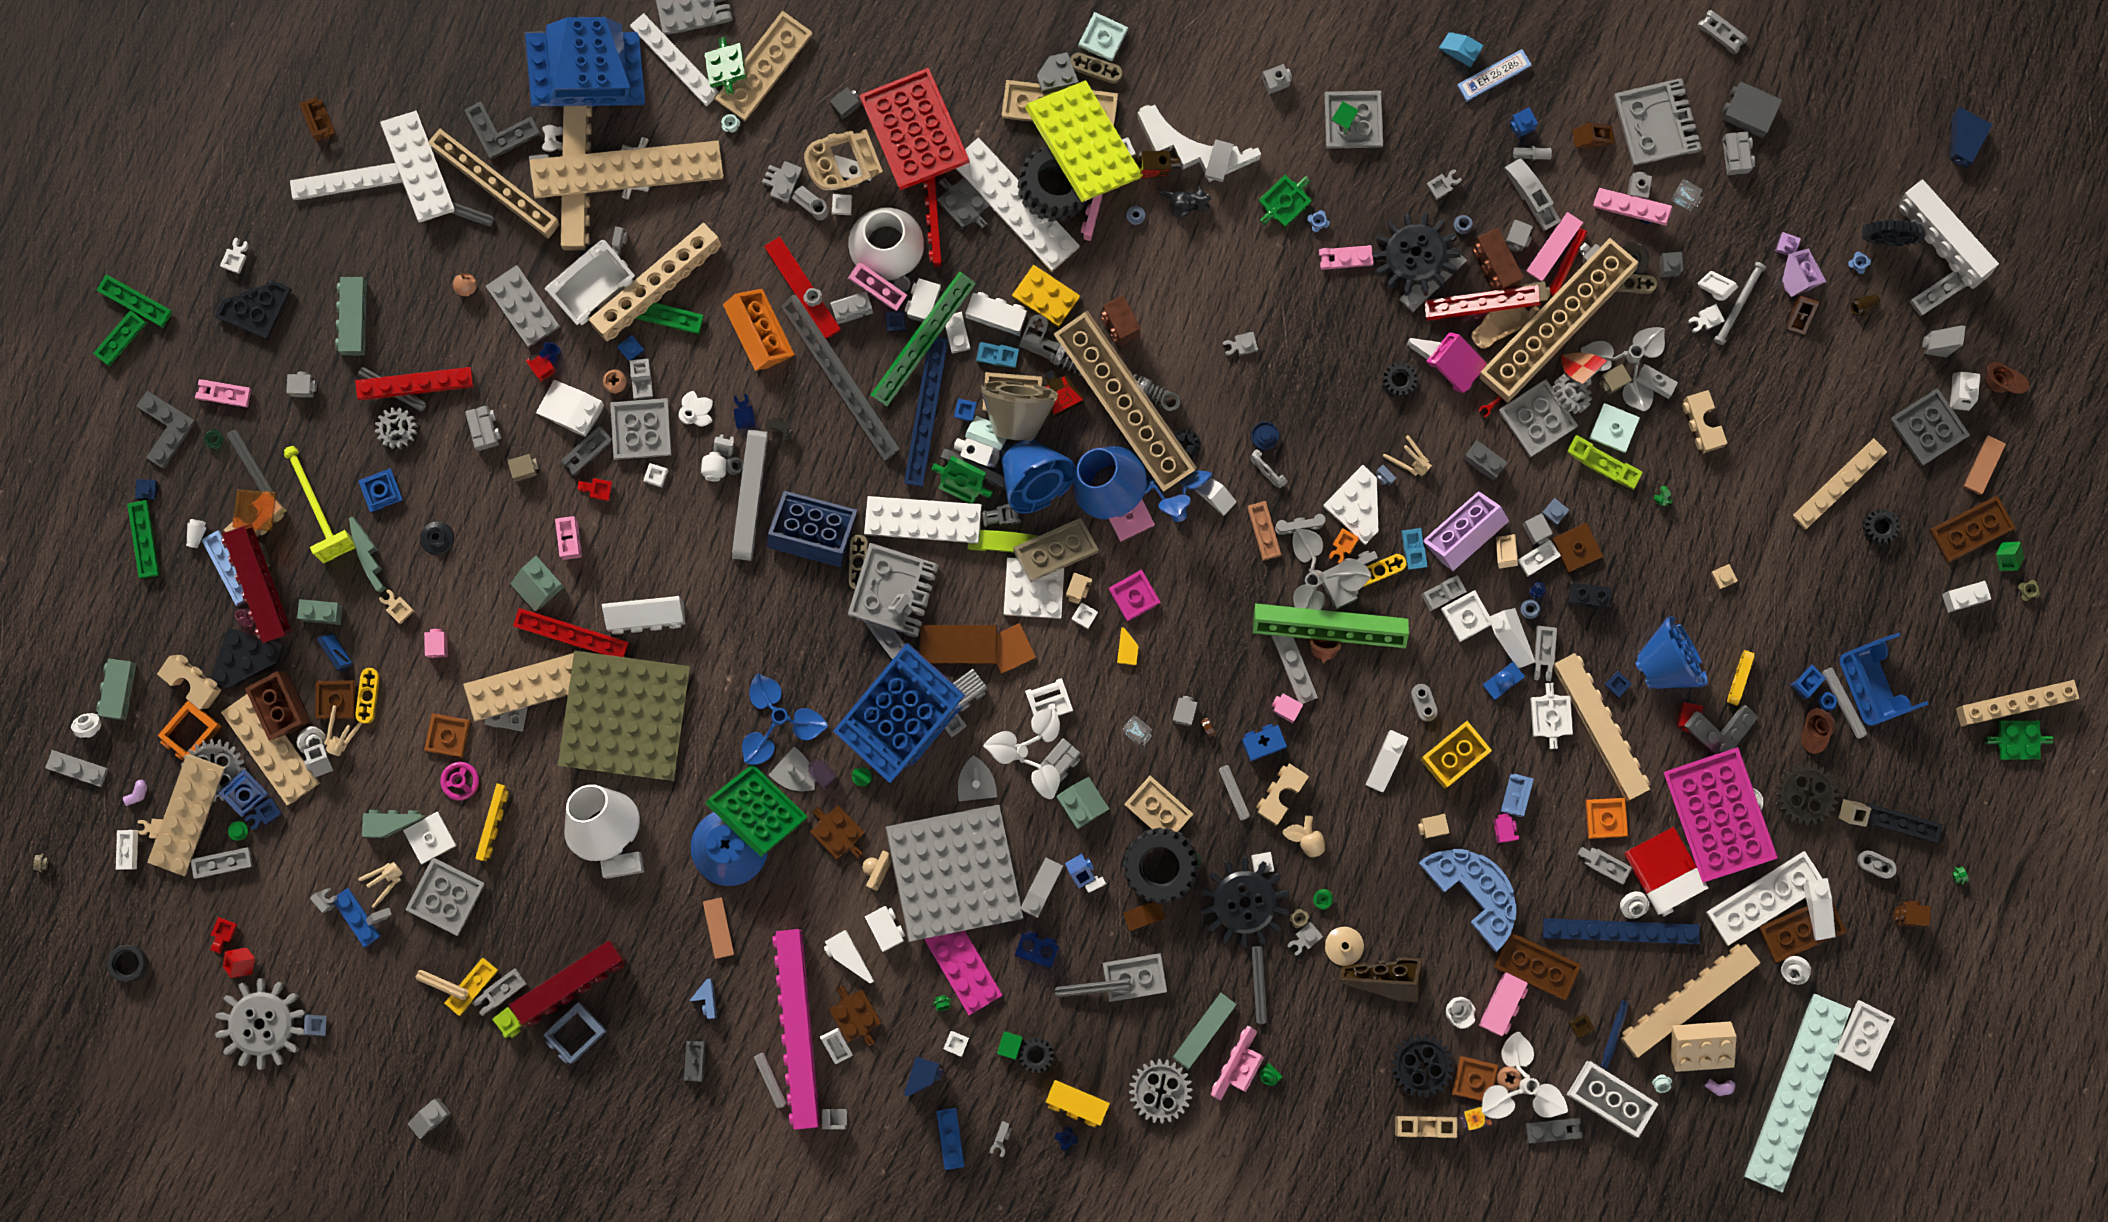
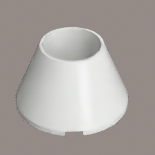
M883 207L865 213L856 221L849 236V252L855 265L861 262L887 281L899 279V277L908 272L910 273L919 263L924 250V238L920 226L913 217L896 208ZM880 227H893L902 234L901 240L895 246L888 249L876 248L868 242L873 231Z
M597 785L582 786L574 791L567 801L565 818L566 843L571 851L585 860L600 861L614 857L623 851L622 848L629 841L632 842L640 824L639 811L634 802L622 793ZM601 811L596 817L589 819L593 814Z

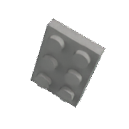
M1160 953L1103 963L1106 981L1130 979L1131 981L1130 990L1108 992L1109 1002L1167 992Z

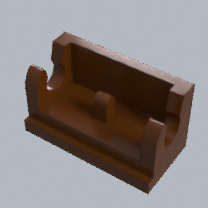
M315 97L299 103L312 137L316 142L336 134L321 99L318 100Z

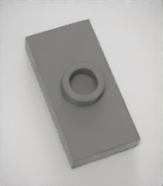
M1644 364L1636 379L1637 382L1668 399L1678 382Z

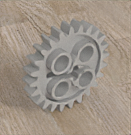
M210 739V744L208 745L203 740L202 747L195 744V751L192 749L188 750L190 755L198 758L205 757L209 762H211L210 755L214 754L215 764L225 767L223 775L228 776L229 781L226 784H219L213 802H216L217 797H220L223 801L224 799L218 792L239 775L240 772L245 770V767L240 766L244 763V759L238 760L241 753L234 754L235 746L229 749V742H226L223 746L220 739L217 744H214L213 739ZM220 756H225L228 758V762L220 765L217 759Z
M1158 1059L1157 1065L1151 1060L1150 1067L1143 1064V1071L1137 1069L1140 1075L1132 1076L1136 1082L1129 1084L1134 1087V1090L1129 1091V1093L1135 1096L1130 1101L1137 1102L1133 1108L1137 1109L1140 1107L1139 1115L1145 1112V1119L1147 1120L1152 1116L1154 1123L1157 1118H1160L1161 1123L1164 1122V1118L1171 1122L1172 1115L1178 1119L1177 1112L1185 1113L1182 1107H1189V1104L1185 1102L1186 1099H1192L1191 1096L1187 1095V1092L1193 1091V1089L1187 1088V1085L1191 1083V1081H1185L1188 1074L1181 1075L1183 1068L1180 1067L1176 1070V1063L1174 1062L1169 1066V1060L1162 1064L1161 1060ZM1152 1073L1156 1074L1159 1078L1158 1083L1155 1085H1151L1148 1082V1076ZM1162 1074H1166L1163 1086L1166 1093L1161 1095L1159 1108H1156L1158 1093L1155 1092V1089L1160 1088ZM1170 1078H1175L1178 1082L1175 1089H1169L1167 1086V1081ZM1146 1093L1154 1095V1102L1152 1104L1144 1102L1143 1097ZM1167 1097L1172 1098L1174 1102L1173 1106L1169 1109L1163 1106V1100Z

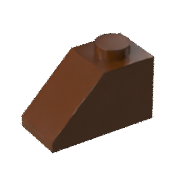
M1590 122L1572 129L1573 142L1576 148L1590 149L1615 144L1611 125Z

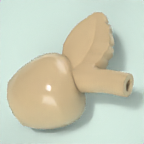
M1305 816L1304 827L1292 825L1283 830V835L1294 842H1300V846L1307 856L1317 857L1324 853L1325 840L1321 832L1312 831V816Z

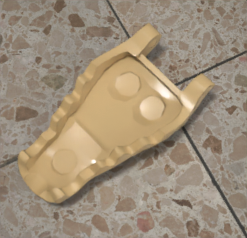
M1534 306L1529 312L1525 307L1489 312L1481 325L1473 331L1472 339L1477 346L1485 349L1497 340L1522 329L1539 309L1537 306Z

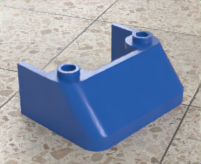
M1900 633L1881 638L1846 652L1840 657L1841 668L1861 717L1867 725L1872 726L1929 705L1928 701L1911 706L1906 696L1898 695L1893 697L1879 661L1884 660L1888 656L1886 642L1901 636Z

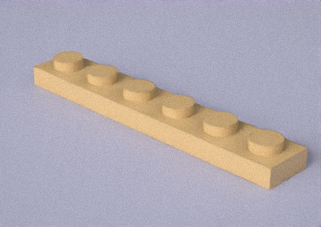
M1872 439L1792 517L1806 530L1882 458L1887 451L1875 439Z

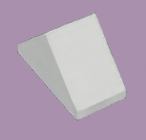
M1212 478L1195 490L1223 516L1236 503V500L1224 485Z
M840 1028L820 1037L835 1064L853 1056Z

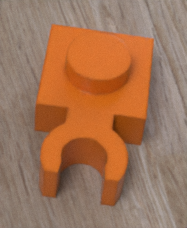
M1342 528L1333 544L1338 548L1330 553L1329 558L1333 559L1335 555H1340V560L1338 561L1340 564L1345 560V552L1351 554L1360 538Z

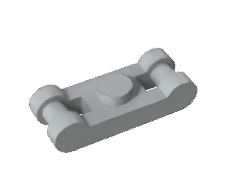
M1709 10L1705 15L1706 18L1698 23V28L1707 32L1727 47L1732 54H1737L1741 44H1745L1748 40L1747 37L1715 12ZM1714 22L1716 23V26L1712 27L1710 23ZM1731 36L1736 39L1734 42L1730 40Z
M1317 514L1314 519L1296 518L1294 522L1289 523L1280 520L1276 524L1275 532L1278 535L1294 533L1295 529L1298 528L1309 531L1321 529L1325 523V517L1322 514Z

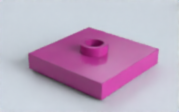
M1142 570L1108 588L1127 622L1161 603Z

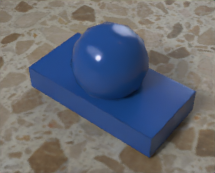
M1512 662L1482 686L1492 699L1495 700L1525 676L1515 663Z

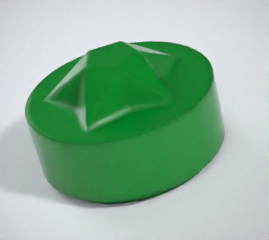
M1327 889L1318 890L1313 897V902L1319 909L1329 908L1334 901L1333 894Z

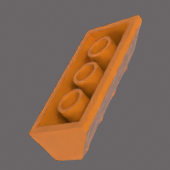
M763 289L736 293L723 304L755 371L770 368L795 355Z

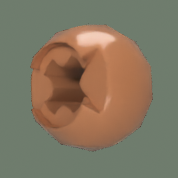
M461 273L454 278L453 289L458 295L469 296L475 292L477 282L474 276Z
M610 370L603 377V386L610 393H619L626 387V376L619 370ZM616 377L619 382L613 385L610 381H613Z
M1510 1066L1502 1068L1497 1075L1498 1085L1505 1087L1509 1092L1519 1088L1522 1081L1521 1073L1516 1068ZM1507 1074L1509 1076H1514V1079H1512V1084H1510V1082H1505Z

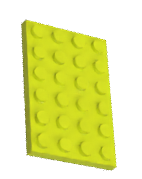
M1087 81L1026 104L1027 112L1081 202L1142 177L1143 174H1140V169Z

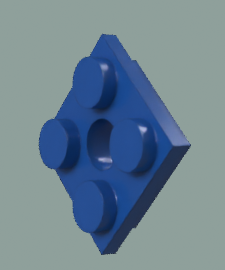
M391 468L359 480L370 513L403 500ZM383 485L385 491L377 495L375 492L377 486Z
M246 769L218 792L241 817L269 795ZM242 790L249 791V795L246 798L238 796Z

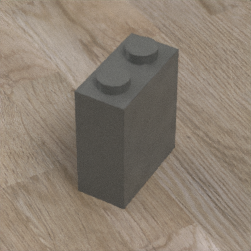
M1740 82L1737 87L1733 86L1729 96L1732 98L1730 103L1726 102L1722 113H1724L1722 120L1764 138L1782 100Z

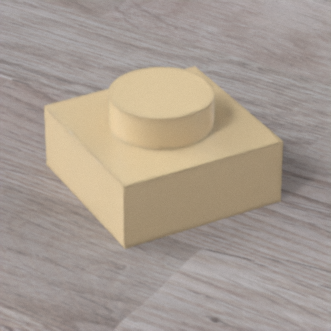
M1730 564L1711 572L1719 590L1737 582Z

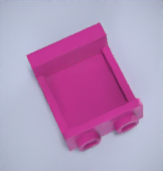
M1450 332L1426 361L1430 366L1436 367L1454 385L1453 389L1462 393L1472 386V382L1487 365L1459 334Z

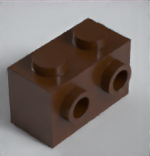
M1918 901L1903 902V905H1899L1894 909L1893 920L1896 921L1895 925L1918 928L1930 926L1931 906H1922Z

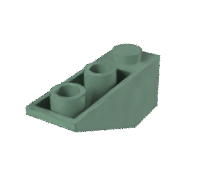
M369 810V813H363L362 837L387 838L425 819V816L420 814V811H408V814H400L399 810H388V814H381V810Z

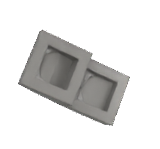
M1215 139L1205 173L1206 178L1223 182L1234 144Z
M649 359L630 361L634 401L653 399Z
M1458 575L1424 592L1421 596L1429 610L1432 611L1467 591Z

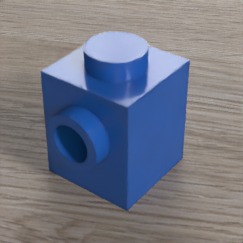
M1530 107L1514 114L1510 120V127L1518 138L1534 131L1538 125Z
M1082 854L1065 863L1078 888L1095 880L1092 872L1095 868L1090 859L1085 860Z

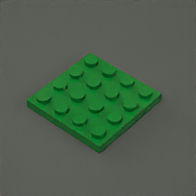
M754 765L746 768L705 802L760 857L765 855L808 817Z

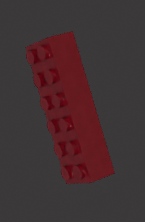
M252 523L222 533V544L225 549L228 548L230 554L228 560L230 565L235 567L237 573L235 574V579L238 585L242 586V598L249 605L250 610L248 613L251 621H255L257 627L255 632L258 639H261L262 643L292 632Z
M608 940L509 1004L521 1025L534 1026L541 1021L540 1017L544 1014L551 1015L558 1010V1005L568 1004L575 999V994L585 993L591 989L590 985L592 983H600L608 978L607 974L614 971L615 973L624 967L623 963L627 960L615 941Z

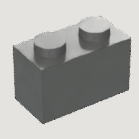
M1478 440L1475 441L1463 458L1464 461L1492 481L1496 479L1508 463Z

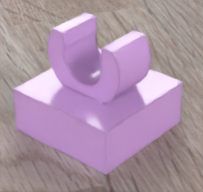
M1783 232L1775 251L1788 256L1797 251L1801 238Z

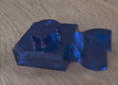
M744 394L745 400L743 402L738 401L737 395L734 396V402L739 407L733 409L737 429L756 426L753 407H747L749 402L747 394Z

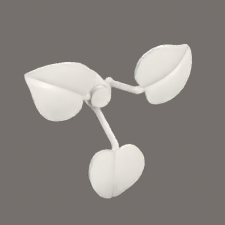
M1050 708L1040 710L1033 716L1031 721L1032 729L1038 734L1035 738L1022 744H1016L1017 739L1015 735L1009 731H1003L993 735L983 745L994 759L1002 764H1008L1013 760H1020L1021 763L1037 767L1039 770H1035L1032 773V783L1035 789L1047 799H1052L1055 796L1060 784L1059 772L1052 765H1045L1042 768L1040 764L1029 761L1025 757L1028 754L1027 745L1039 740L1041 737L1045 742H1051L1057 737L1060 729L1059 718L1055 710Z
M1520 1032L1514 1033L1506 1040L1502 1048V1059L1506 1066H1516L1525 1079L1520 1082L1519 1090L1509 1094L1503 1086L1495 1085L1488 1088L1483 1096L1482 1113L1490 1118L1508 1116L1515 1108V1103L1510 1097L1521 1093L1534 1094L1536 1096L1533 1100V1108L1542 1117L1548 1118L1567 1113L1568 1109L1565 1099L1555 1086L1550 1084L1540 1086L1536 1079L1530 1078L1521 1069L1520 1066H1527L1531 1063L1534 1051L1531 1044Z

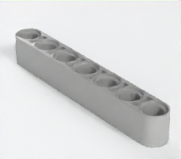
M748 430L732 559L752 561L768 432Z

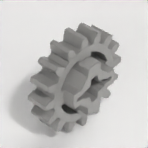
M1565 374L1554 382L1555 386H1553V389L1556 392L1553 395L1558 397L1557 403H1562L1561 408L1567 407V412L1573 410V413L1576 414L1577 412L1581 413L1590 406L1589 402L1592 398L1588 396L1591 394V391L1586 389L1588 384L1582 385Z
M391 408L390 413L385 410L384 417L378 416L381 421L375 422V425L379 427V429L375 430V433L381 434L378 436V440L383 441L384 446L389 444L391 449H394L395 445L399 449L402 448V444L409 446L407 441H414L412 434H417L413 429L418 426L413 422L415 418L409 416L410 413L407 410L403 413L402 408H399L397 412L394 408ZM407 423H408V432L406 431V428H405V426H406ZM385 425L387 426V432H386V433L384 432V427H385ZM393 427H399V430H394Z

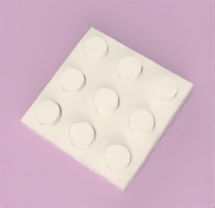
M1007 558L1004 615L1061 619L1064 568L1030 582L1018 559Z

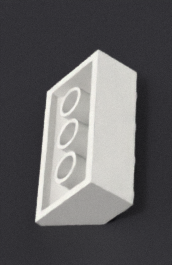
M679 596L602 604L606 629L612 632L613 635L623 634L625 630H631L632 633L642 632L644 628L656 631L661 630L663 626L675 629L681 628V625L686 624L684 602Z

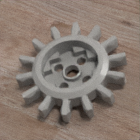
M258 979L257 993L253 994L250 993L249 987L245 983L239 984V989L244 998L239 1002L229 995L223 998L226 1003L233 1006L230 1015L224 1012L216 1013V1018L229 1021V1029L220 1030L215 1034L217 1038L231 1036L233 1043L223 1051L225 1055L234 1053L237 1048L243 1051L238 1065L245 1066L251 1055H257V1069H265V1056L269 1054L273 1056L274 1062L277 1065H282L284 1061L279 1053L281 1048L285 1046L293 1053H297L299 1050L289 1039L292 1033L304 1035L303 1028L294 1027V1019L302 1018L307 1013L305 1010L291 1011L289 1005L297 1000L299 997L297 993L290 994L285 1000L279 997L284 983L277 982L272 993H266L265 979ZM250 1009L253 1011V1015L251 1017L247 1015V1012ZM269 1011L273 1013V1016L270 1019L267 1017V1013ZM259 1018H262L265 1022V1026L261 1030L255 1027V1021ZM247 1029L251 1031V1035L249 1037L245 1035V1031ZM266 1031L271 1033L269 1038H266L264 1035Z

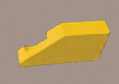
M1121 627L1117 663L1136 666L1138 645L1126 629Z

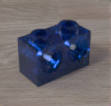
M1027 931L1026 934L1022 933L1015 956L1052 968L1059 948L1056 945L1057 941L1047 937L1045 941L1038 939V934ZM1026 940L1032 941L1034 943L1033 950L1025 951L1023 943ZM1050 947L1053 952L1049 958L1043 957L1041 955L1042 948Z

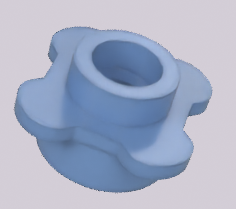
M1320 210L1308 216L1307 220L1311 223L1314 232L1329 226V221L1326 219L1324 211Z
M1856 252L1854 258L1848 262V266L1857 270L1858 274H1863L1865 268L1871 264V260L1861 252Z

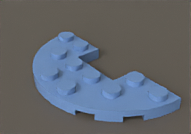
M1463 849L1439 851L1418 863L1443 893L1459 881L1484 909L1470 923L1492 949L1497 952L1510 936L1516 918L1513 888L1503 871L1485 856Z

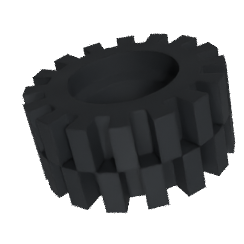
M1395 362L1386 369L1382 378V385L1385 387L1384 390L1389 392L1390 396L1394 395L1395 398L1398 396L1404 398V396H1408L1414 391L1418 377L1416 376L1417 372L1413 370L1414 367L1408 366L1409 363L1403 364V362H1399L1396 364ZM1397 373L1404 374L1407 378V384L1402 387L1396 386L1393 383V376Z
M1878 509L1870 513L1864 519L1865 524L1862 526V528H1865V531H1863L1864 535L1867 534L1868 536L1866 539H1871V543H1877V545L1887 544L1894 540L1901 529L1899 528L1901 524L1897 521L1899 519L1898 516L1895 517V513L1893 511L1889 512L1888 509ZM1877 520H1884L1888 524V531L1885 534H1880L1875 530Z
M1031 1038L1025 1041L1019 1050L1021 1065L1031 1073L1046 1071L1054 1059L1052 1046L1042 1038ZM1040 1048L1044 1052V1059L1040 1063L1030 1061L1029 1052L1031 1049Z

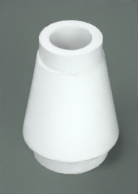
M190 519V523H187L186 546L198 548L207 528L205 527L206 522Z

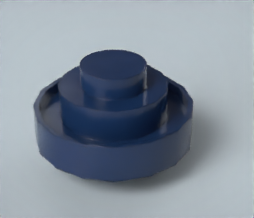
M1270 422L1258 423L1251 432L1253 445L1261 450L1272 449L1279 439L1277 427Z

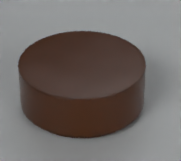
M1206 717L1201 720L1208 736H1214L1216 732L1209 719Z

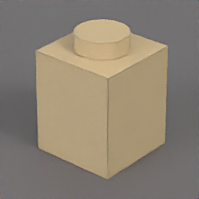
M1445 814L1423 818L1420 820L1421 824H1418L1419 833L1424 836V839L1449 833Z

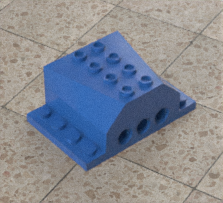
M567 17L546 25L545 33L525 34L531 107L645 104L640 43L637 32H623L622 24L606 17Z
M907 643L833 732L891 783L905 767L911 766L918 761L962 709L963 706L959 702L964 698L965 694Z

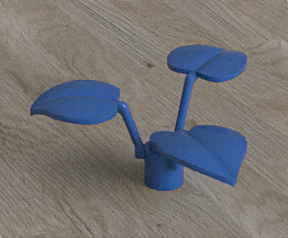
M1193 471L1180 480V484L1183 485L1182 495L1167 499L1157 485H1154L1156 480L1153 476H1146L1147 486L1144 494L1148 493L1151 489H1155L1162 499L1159 503V509L1172 516L1174 522H1180L1187 518L1185 509L1191 502L1190 497L1186 495L1187 488H1199L1213 474L1208 471Z
M758 673L751 682L750 700L758 709H764L768 706L773 710L771 715L772 725L765 737L761 733L753 732L744 738L742 743L744 762L749 765H757L767 761L773 755L775 748L774 743L767 739L775 726H781L786 721L794 724L793 733L801 740L815 738L828 725L821 715L808 708L798 709L794 714V720L787 716V712L783 708L773 707L772 704L777 703L781 698V688L774 680Z

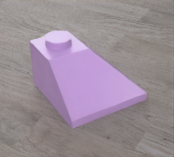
M1809 249L1788 255L1782 281L1786 292L1791 297L1800 295L1826 282Z

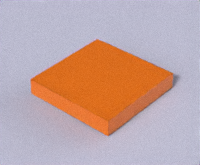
M1625 798L1586 800L1588 839L1628 837Z

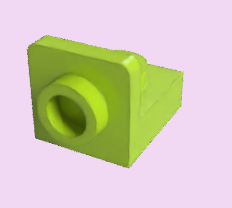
M507 1007L493 1018V1021L503 1032L502 1035L505 1038L509 1036L513 1038L521 1032L519 1028L523 1025L520 1024L510 1007Z

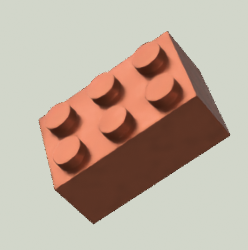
M1495 228L1477 237L1472 253L1475 259H1479L1482 273L1488 276L1491 290L1497 291L1519 286L1524 277L1499 229Z

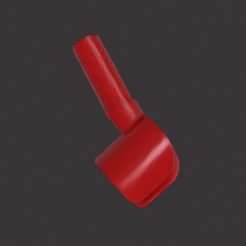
M1498 396L1487 406H1481L1479 412L1484 408L1487 409L1488 413L1484 418L1488 417L1490 410L1502 399Z

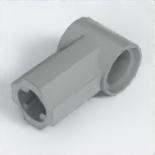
M803 186L794 192L792 199L811 213L815 219L823 220L828 216L829 211L824 200L819 199ZM818 206L824 207L821 212H815Z

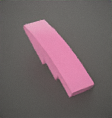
M1567 212L1526 272L1542 282L1583 222Z

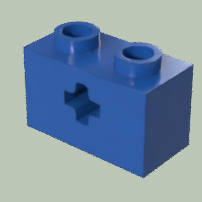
M1273 724L1262 727L1263 731L1255 733V731L1244 734L1245 738L1241 742L1249 762L1287 747L1278 725L1273 726ZM1260 737H1263L1264 740H1268L1266 746H1264L1263 744L1259 745L1258 742L1261 740Z

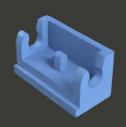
M1510 774L1501 812L1518 817L1524 816L1533 778Z

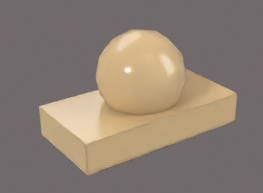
M1515 534L1496 537L1499 568L1518 566Z
M882 851L879 860L872 857L866 859L863 863L864 873L870 876L866 886L875 891L879 889L892 862L890 853Z

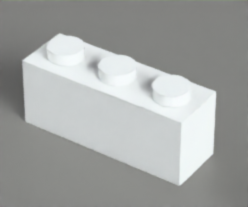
M982 292L972 294L966 311L967 319L1020 336L1027 317V311L1024 310V307L1014 304V306L1008 305L1005 300L996 298V300L988 298L989 296Z

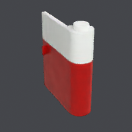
M1674 827L1624 853L1658 915L1661 913L1663 917L1673 912L1672 907L1708 889L1706 883H1702L1699 871Z

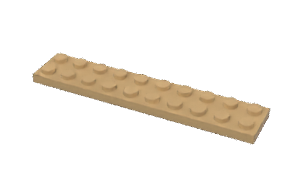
M719 141L530 160L534 198L723 179Z

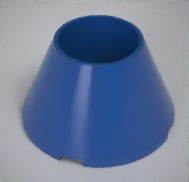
M1034 439L1016 443L1005 453L1002 459L1008 504L1015 512L1023 514L1036 512L1051 505L1049 501L1058 495L1060 497L1064 495L1072 485L1076 466L1071 459Z
M1118 446L1096 448L1086 452L1078 462L1073 481V494L1076 502L1083 511L1098 519L1108 520V518L1122 517L1128 514L1139 504L1146 490V470L1143 463L1132 451ZM1110 465L1116 466L1115 473L1109 482L1102 486H1092L1093 478L1100 469Z

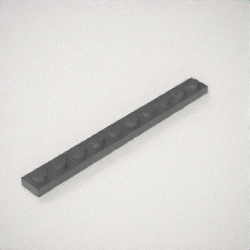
M796 295L790 296L781 308L883 460L890 459L899 450V447Z

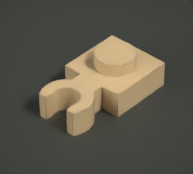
M387 590L390 598L384 600L380 597L379 599L383 604L389 605L386 611L399 624H402L414 610L401 597L395 600V594Z
M152 819L151 824L145 820H138V823L145 825V829L138 831V834L146 835L150 832L149 838L156 839L163 820Z

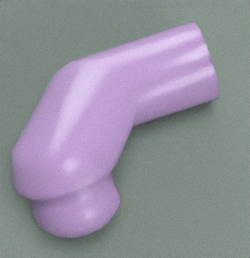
M144 780L136 781L133 794L123 797L126 806L144 799L147 791V785Z
M1709 1078L1704 1085L1718 1096L1732 1094L1735 1090V1083L1731 1080L1718 1084Z

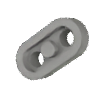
M1425 684L1416 685L1411 691L1416 712L1422 721L1430 722L1437 716V707L1431 690ZM1419 690H1423L1425 692V695L1423 697L1418 695ZM1426 708L1431 710L1430 715L1425 714L1424 710Z
M1864 851L1857 858L1861 869L1880 878L1888 879L1896 873V865L1892 860L1873 851ZM1865 857L1869 858V864L1864 862ZM1883 866H1886L1888 869L1886 873L1882 871Z

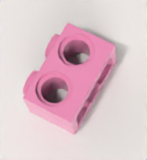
M574 516L555 519L560 557L563 560L581 558L578 520Z

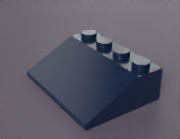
M784 491L768 533L767 548L841 567L857 510Z

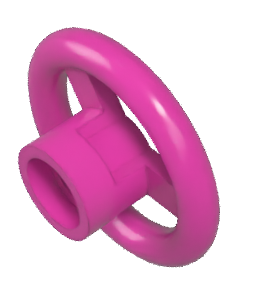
M452 763L445 768L441 775V788L449 798L465 800L471 797L478 788V773L468 763ZM455 768H460L459 772L453 773L450 777V780L446 781L450 771H452ZM466 770L470 771L473 776L471 788L466 784ZM461 777L462 782L460 784H457V778ZM448 787L462 788L466 793L454 794Z

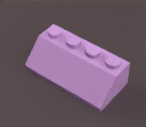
M1478 491L1427 536L1423 543L1442 564L1454 571L1506 525L1509 520L1501 506Z

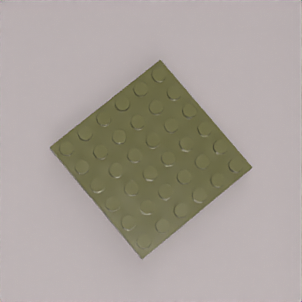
M574 651L558 766L674 781L690 666Z

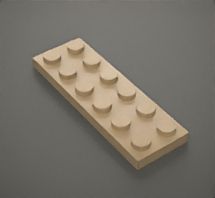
M782 11L745 58L747 78L732 84L733 94L727 95L724 86L715 97V100L746 122L813 35L812 31Z
M1006 80L1002 118L1033 122L1025 108L1026 104L1055 92L1042 94L1039 84ZM1093 91L1114 126L1118 93Z
M574 653L463 684L474 722L568 696Z
M247 694L221 712L287 806L320 784L317 777L314 778L312 771H307L304 759L287 735L268 740Z
M190 754L186 755L147 863L182 876L187 874L225 767Z

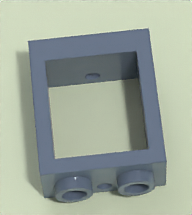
M578 1002L544 1036L547 1038L545 1042L552 1049L556 1048L560 1052L558 1056L563 1062L573 1064L607 1030L581 1002ZM578 1013L596 1034L572 1056L554 1034Z

